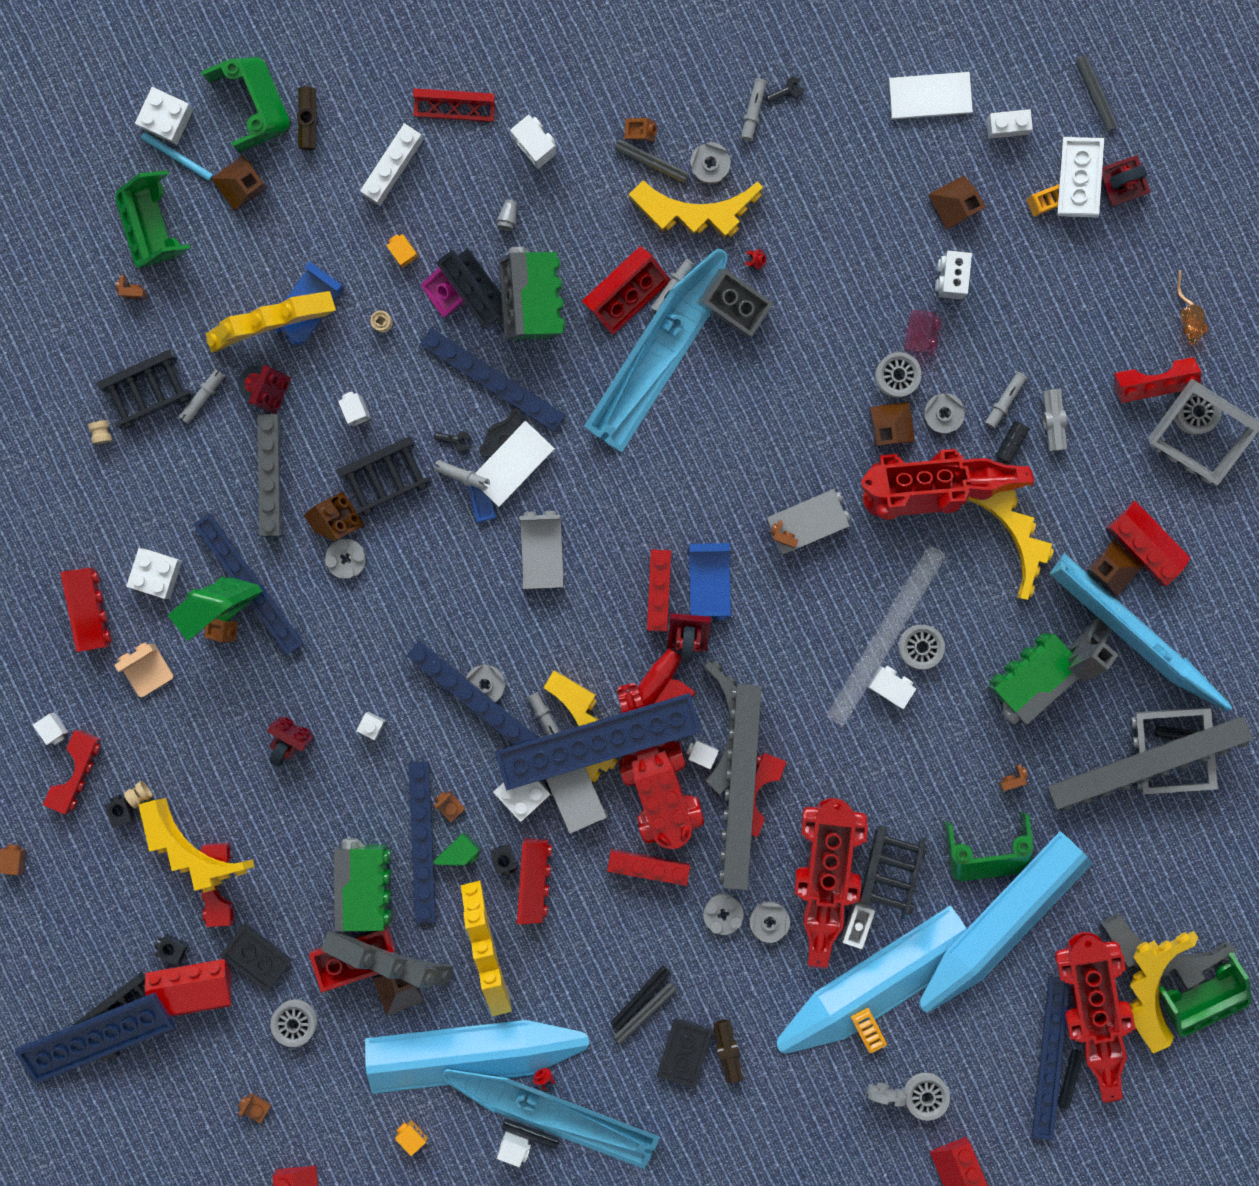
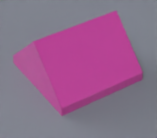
M439 267L420 285L443 318L465 304Z

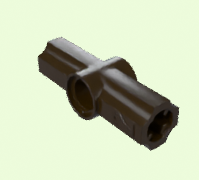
M310 86L298 88L297 120L298 149L316 150V125L318 123L316 116V88ZM305 115H312L310 122H303Z
M730 1019L719 1020L713 1023L718 1043L716 1045L719 1059L723 1065L726 1082L736 1083L743 1080L737 1042L734 1040Z

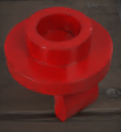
M763 250L747 251L746 254L753 256V260L745 262V265L754 267L757 270L762 269L766 264V255Z
M548 1068L539 1069L535 1073L533 1082L536 1086H540L542 1090H547L545 1084L549 1081L553 1085L555 1084L552 1072Z

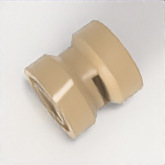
M376 311L371 316V325L378 332L386 333L392 328L393 320L387 312Z
M108 420L88 424L89 431L92 432V444L112 441L111 434L107 431L109 428Z
M139 781L133 789H128L124 792L126 800L135 809L139 807L138 804H141L144 800H149L153 796L143 781Z

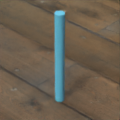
M146 132L142 134V140L206 180L211 181L212 173Z

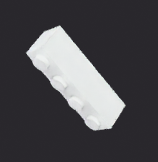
M405 123L403 124L360 190L363 196L378 206L382 204L424 140L419 132Z

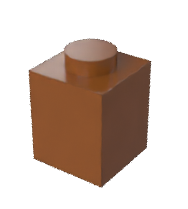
M8 844L7 847L0 849V873L10 875L24 873L26 849L20 848V845Z

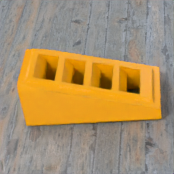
M1060 184L1032 194L1026 199L1034 217L1058 207ZM1051 193H1053L1056 203L1054 202ZM1043 196H1045V198H1046V200H1047V203H1048V206L1046 205V202H1045Z
M869 1008L851 1016L869 1053H873L887 1045ZM868 1017L870 1018V1019H868V1020H866V1021H864V1022H862V1023H860V1024L858 1023V1022H860V1021H862V1020H864V1019H866V1018H868Z

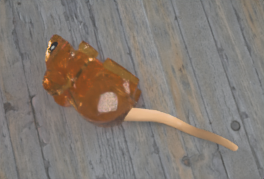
M1179 270L1177 282L1178 295L1189 305L1180 310L1182 323H1185L1183 333H1188L1189 345H1193L1208 331V325L1204 323V310L1182 295L1180 289L1181 270Z

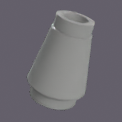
M505 200L496 220L499 229L513 231V227L516 226V201Z

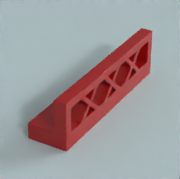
M413 89L414 117L494 122L496 98L493 93ZM419 101L428 102L432 108L427 112H418ZM442 103H448L452 109L447 114H441L437 107ZM462 104H467L472 111L467 115H461L457 109ZM481 106H490V117L481 116L477 110Z

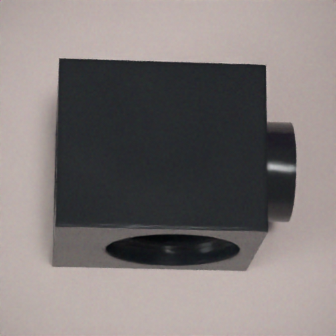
M122 795L110 798V803L105 804L112 828L136 819L132 806L126 798H122ZM117 805L123 807V815H119L116 812Z
M508 843L491 849L490 854L497 874L502 873L505 876L514 873V869L518 865L511 844ZM507 856L510 859V863L508 865L500 864L499 857Z
M166 934L163 938L158 939L154 948L157 950L155 956L178 965L182 961L189 943ZM167 944L174 947V953L167 952Z

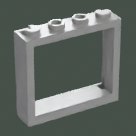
M1191 379L1148 439L1151 447L1157 452L1163 451L1168 454L1167 457L1171 461L1183 463L1185 465L1184 468L1190 473L1194 474L1197 472L1202 475L1200 478L1203 481L1219 485L1258 433L1259 421ZM1193 392L1247 426L1213 472L1160 439Z
M1200 707L1135 712V717H1132V729H1136L1137 737H1133L1134 749H1138V753L1146 751L1143 719L1201 715L1202 730L1213 727L1211 708ZM1215 753L1209 755L1210 759L1205 761L1207 783L1149 787L1148 781L1141 784L1137 781L1138 789H1141L1142 794L1218 789Z

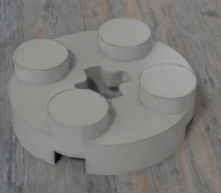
M708 142L697 147L692 153L690 160L692 174L696 179L706 184L719 183L727 176L731 164L726 149L714 142ZM710 158H713L716 166L707 168V164L704 163L705 160L709 161Z
M947 393L932 397L925 405L923 414L927 426L934 432L942 434L957 430L963 423L965 416L961 400L955 395ZM948 409L947 414L949 417L942 419L939 410Z
M339 539L329 546L326 552L325 564L334 576L342 579L352 578L359 575L365 568V551L354 540ZM348 553L351 562L343 564L341 556Z
M487 664L476 666L466 676L480 690H482L480 688L482 685L480 681L482 679L484 681L489 680L490 688L488 690L484 688L482 691L495 702L504 693L506 685L504 676L494 666Z
M718 894L711 897L703 910V917L706 926L713 933L728 935L740 928L744 913L737 899L728 894ZM721 909H724L725 912H729V915L726 916L725 920H723L722 917H718V914L721 913Z
M767 901L755 906L751 912L749 923L753 934L759 940L773 943L779 941L787 934L790 927V918L783 906L776 902ZM768 917H772V920H775V924H772L771 927H767V924L764 923V920L768 919Z
M877 1083V1085L868 1084L865 1094L870 1100L888 1105V1103L895 1102L894 1106H905L907 1091L889 1089V1085L885 1083Z

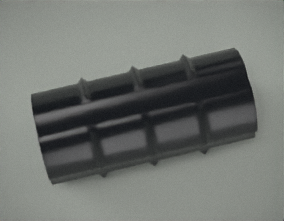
M1014 421L995 457L1007 464H1011L1030 428L1018 421Z

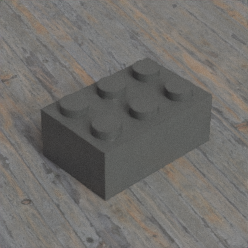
M724 268L718 269L697 304L744 337H752L770 310L773 302Z

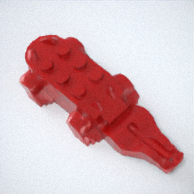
M956 449L941 450L931 461L903 463V460L897 457V454L880 455L879 462L871 466L870 470L867 471L861 480V487L864 490L863 505L865 509L872 515L879 516L885 520L895 519L900 515L934 512L953 513L966 503L968 496L978 500H985L998 492L1016 490L1026 485L1033 487L1034 485L1033 473L1029 466L1004 465L987 458L963 460L962 455Z
M629 683L617 688L622 713L645 706L635 683ZM670 741L630 753L618 761L624 784L627 786L636 785L644 808L640 815L637 816L642 840L645 843L656 841L660 846L668 849H677L685 845L691 837L692 830L703 826L705 820L698 797L694 798L693 795H684L677 774L678 771L686 766L680 742Z
M827 798L816 807H805L802 811L801 835H804L805 839H809L810 845L807 867H800L795 872L794 894L807 901L803 912V924L808 936L807 964L811 968L826 969L828 967L832 945L843 929L844 905L850 906V904L860 901L861 877L851 872L853 847L862 845V842L866 843L867 816L864 813L854 812L845 801L839 798Z
M1081 932L1069 939L1066 949L1058 950L1055 953V962L1060 980L1071 985L1074 1008L1065 1012L1066 1026L1070 1039H1075V1041H1080L1081 1043L1084 1042L1083 1052L1085 1061L1096 1076L1101 1100L1104 1103L1116 1102L1123 1099L1121 1075L1127 1060L1122 1036H1127V1033L1135 1030L1134 1016L1130 1004L1125 1001H1118L1115 978L1119 977L1118 975H1122V971H1126L1124 955L1118 942H1103L1098 935L1091 932Z

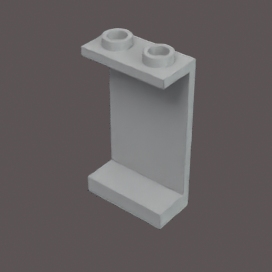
M832 489L766 518L770 529L779 520L784 521L780 533L783 534L784 531L795 534L794 538L798 539L796 548L776 542L781 555L850 526L848 522L851 519L847 510L843 511L841 507L843 500L839 492L835 493V490Z
M544 511V515L537 516L536 512H524V516H519L521 521L523 589L564 587L561 515H556V511Z
M585 767L546 779L569 833H573L608 817L606 809H603Z

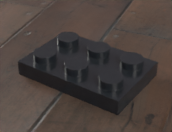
M246 923L242 925L220 954L222 959H225L227 963L266 992L271 989L293 960Z
M674 1017L657 1077L695 1088L713 1029Z

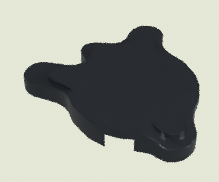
M512 409L504 421L498 422L489 428L484 443L480 447V454L483 457H491L523 424L519 409Z

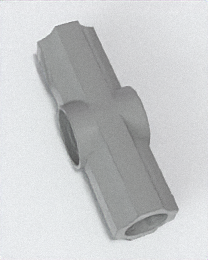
M1061 389L1042 391L1045 411L1043 413L1044 429L1047 430L1048 450H1066L1065 428L1067 426L1065 410H1063Z

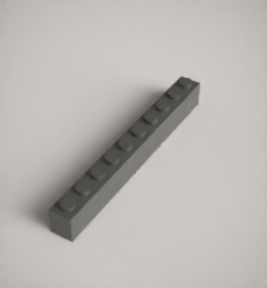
M736 684V688H732V700H735V708H731L730 720L734 721L733 729H729V741H732V749H728L727 761H731V767L726 770V781H729V789H725L724 801L728 802V810L723 812V822H727L726 830H722V842H725V850H721L720 862L724 863L723 871H719V883H722V887L726 889H748L761 685Z
M1241 716L1049 785L1048 788L1056 809L1061 808L1063 812L1074 808V803L1081 802V805L1093 801L1092 797L1099 794L1101 798L1111 795V790L1119 788L1122 791L1132 787L1131 783L1139 781L1141 784L1150 781V776L1155 774L1161 777L1170 774V769L1178 767L1181 770L1191 766L1189 762L1198 760V763L1209 760V755L1217 753L1220 756L1230 752L1229 748L1231 747L1243 748L1250 745L1249 741L1253 740L1245 717Z

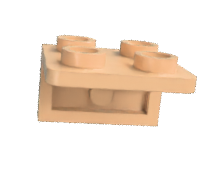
M146 642L137 646L135 653L131 655L126 653L119 657V662L114 665L118 672L124 671L139 697L146 696L174 677L154 643L147 645Z

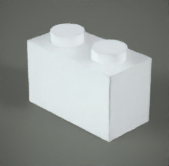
M1031 109L990 113L986 119L988 139L1028 135L1033 130Z
M349 392L344 394L342 399L338 401L349 425L354 427L371 419L365 402L359 394Z
M880 666L867 687L904 709L916 690L912 686L914 682L906 677L900 679L895 675L897 671L889 666L885 668Z
M855 902V904H852L841 940L845 944L862 949L875 910L870 906L865 908L857 906L858 902Z
M506 1131L497 1159L520 1167L521 1162H526L531 1145H528L529 1139Z

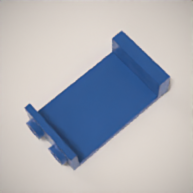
M309 261L304 267L306 272L285 299L330 291L334 302L344 287ZM323 317L293 323L273 330L278 334L281 331L287 335L285 339L293 345L299 343L303 346Z
M730 543L689 544L690 615L715 616V620H727V616H731Z

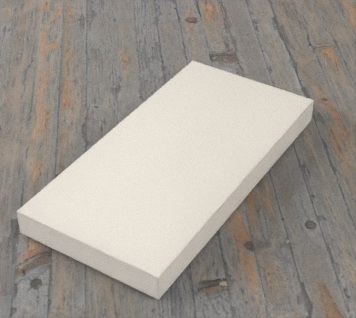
M970 72L889 78L892 120L972 114L973 112Z
M1063 137L1058 216L1099 218L1104 138Z
M525 421L476 472V475L490 480V485L484 483L485 486H488V489L483 492L500 507L555 448Z

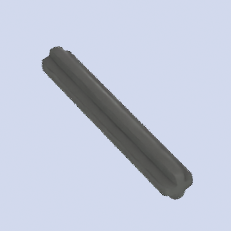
M1080 56L1076 59L1077 66L1106 130L1111 131L1118 124L1087 56Z
M620 139L615 144L614 149L682 183H685L689 176L688 172Z
M668 983L614 1034V1039L619 1044H622L677 991L676 987L672 983Z

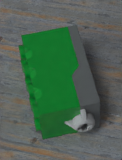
M524 247L510 248L508 250L509 254L498 260L505 340L551 339L562 334L565 329V321L560 317V310H563V299L559 298L558 290L562 288L561 278L557 277V270L560 269V259L557 258V252H528Z
M1040 634L1034 640L1036 644L1033 647H1026L1019 653L1021 656L1019 660L1010 661L1004 667L1006 671L1003 674H996L989 680L991 684L987 687L1003 704V715L1012 724H1016L1018 721L1025 725L1030 723L1078 679L1068 669L1072 664L1068 661L1072 652L1055 634Z
M346 838L342 840V845L334 849L335 931H384L389 922L392 921V910H388L389 902L392 899V892L387 889V884L391 882V869H387V864L391 861V849H387V844L363 845L357 838Z

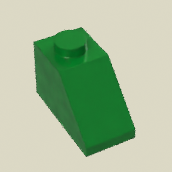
M463 832L433 862L436 865H465L468 862L472 864L480 856L478 854L480 848Z

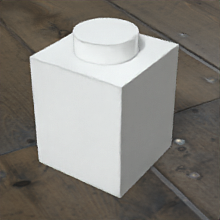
M366 712L356 731L376 740L386 720Z
M56 713L48 714L33 725L46 745L52 743L57 745L65 739L64 735L68 733Z
M696 740L694 744L690 743L686 754L689 755L688 760L711 769L719 750Z

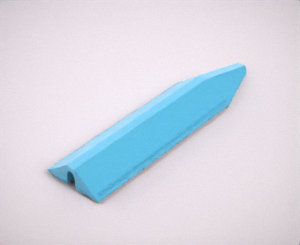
M716 249L670 290L584 425L592 434L620 452H623L702 326L710 317L711 313L697 304L718 269L726 267L728 257L724 250Z
M1065 553L1062 555L1050 572V575L1170 682L1227 712L1232 709L1229 702L1186 658H1182Z
M1060 831L950 948H947L920 999L921 1009L926 1013L930 1012L982 981L1092 865L1088 856Z
M951 905L814 992L778 1037V1050L782 1053H792L847 1039L858 1031L851 1019L852 1015L869 1008L876 1020L926 988L947 948H950L967 930ZM868 1017V1018H866V1019H864V1020H862V1021H860V1022H858V1023L860 1024V1023H862V1022H864V1021H866V1020H868V1019H870V1018Z
M529 1020L365 1038L366 1074L372 1094L449 1085L442 1078L445 1069L502 1078L531 1076L539 1069L548 1068L584 1051L589 1046V1038L586 1033Z
M445 1069L442 1074V1078L446 1083L493 1113L496 1112L642 1169H645L650 1161L652 1150H655L660 1136L508 1078Z

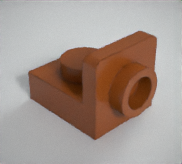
M649 118L625 119L624 139L655 141L657 134L655 121Z
M120 275V279L116 282V291L119 296L127 299L147 300L148 292L141 285L130 284L128 288V278Z
M779 520L777 524L774 523L770 534L773 535L771 540L796 548L798 539L794 538L795 534L784 531L783 534L780 533L784 521Z
M215 619L205 627L204 638L222 643L236 641L238 622Z
M1020 764L1014 765L1017 777L1014 774L1002 777L1003 781L998 782L1000 790L1006 791L1026 785V779H1028L1026 768H1022Z
M451 791L446 794L442 792L434 799L437 802L434 807L438 808L450 822L466 809Z
M250 1093L247 1098L243 1097L239 1103L238 1108H240L238 1115L242 1116L244 1114L261 1124L272 1104Z

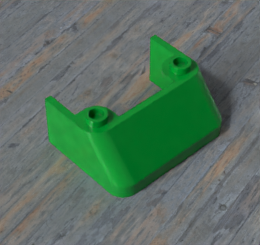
M261 58L229 59L201 71L202 76L208 83L224 76L230 80L243 77L258 113L251 116L247 121V129L250 135L231 142L238 153L282 135L290 129L291 122L267 65Z
M168 170L139 173L119 188L115 194L117 208L135 266L138 268L177 258L191 248L190 244L180 245L175 238H168L158 201L164 194V187L160 181L169 175Z
M223 576L212 585L200 590L196 588L186 594L187 599L170 612L168 616L184 638L189 641L217 617L220 620L229 621L257 598L263 590L257 584Z
M1019 812L1022 836L1014 839L1012 843L1013 853L973 858L972 850L968 845L955 844L953 825L948 821L944 822L952 877L957 881H969L1020 874L1032 861L1033 840L1029 814Z
M1233 952L1229 953L1230 963L1221 964L1218 967L1215 978L1202 983L1194 989L1181 994L1179 990L1170 989L1166 991L1163 985L1159 987L1163 1005L1180 1037L1193 1034L1251 1004L1252 997L1249 977Z

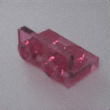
M911 310L904 349L933 355L934 350L938 346L937 333L942 324L940 315L930 311Z

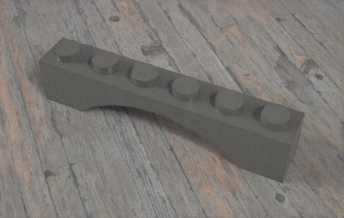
M257 414L259 536H283V511L280 491L282 416L278 414Z

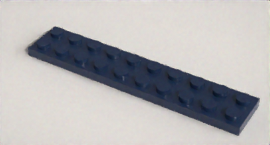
M687 693L495 751L507 791L702 731L691 694Z

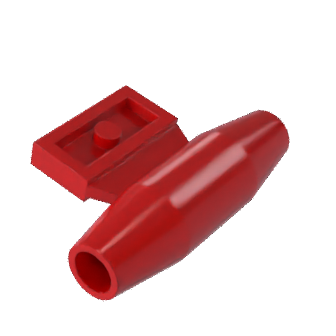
M671 648L651 666L637 687L645 706L690 693L693 699L697 693L682 681L672 679L681 662V655Z

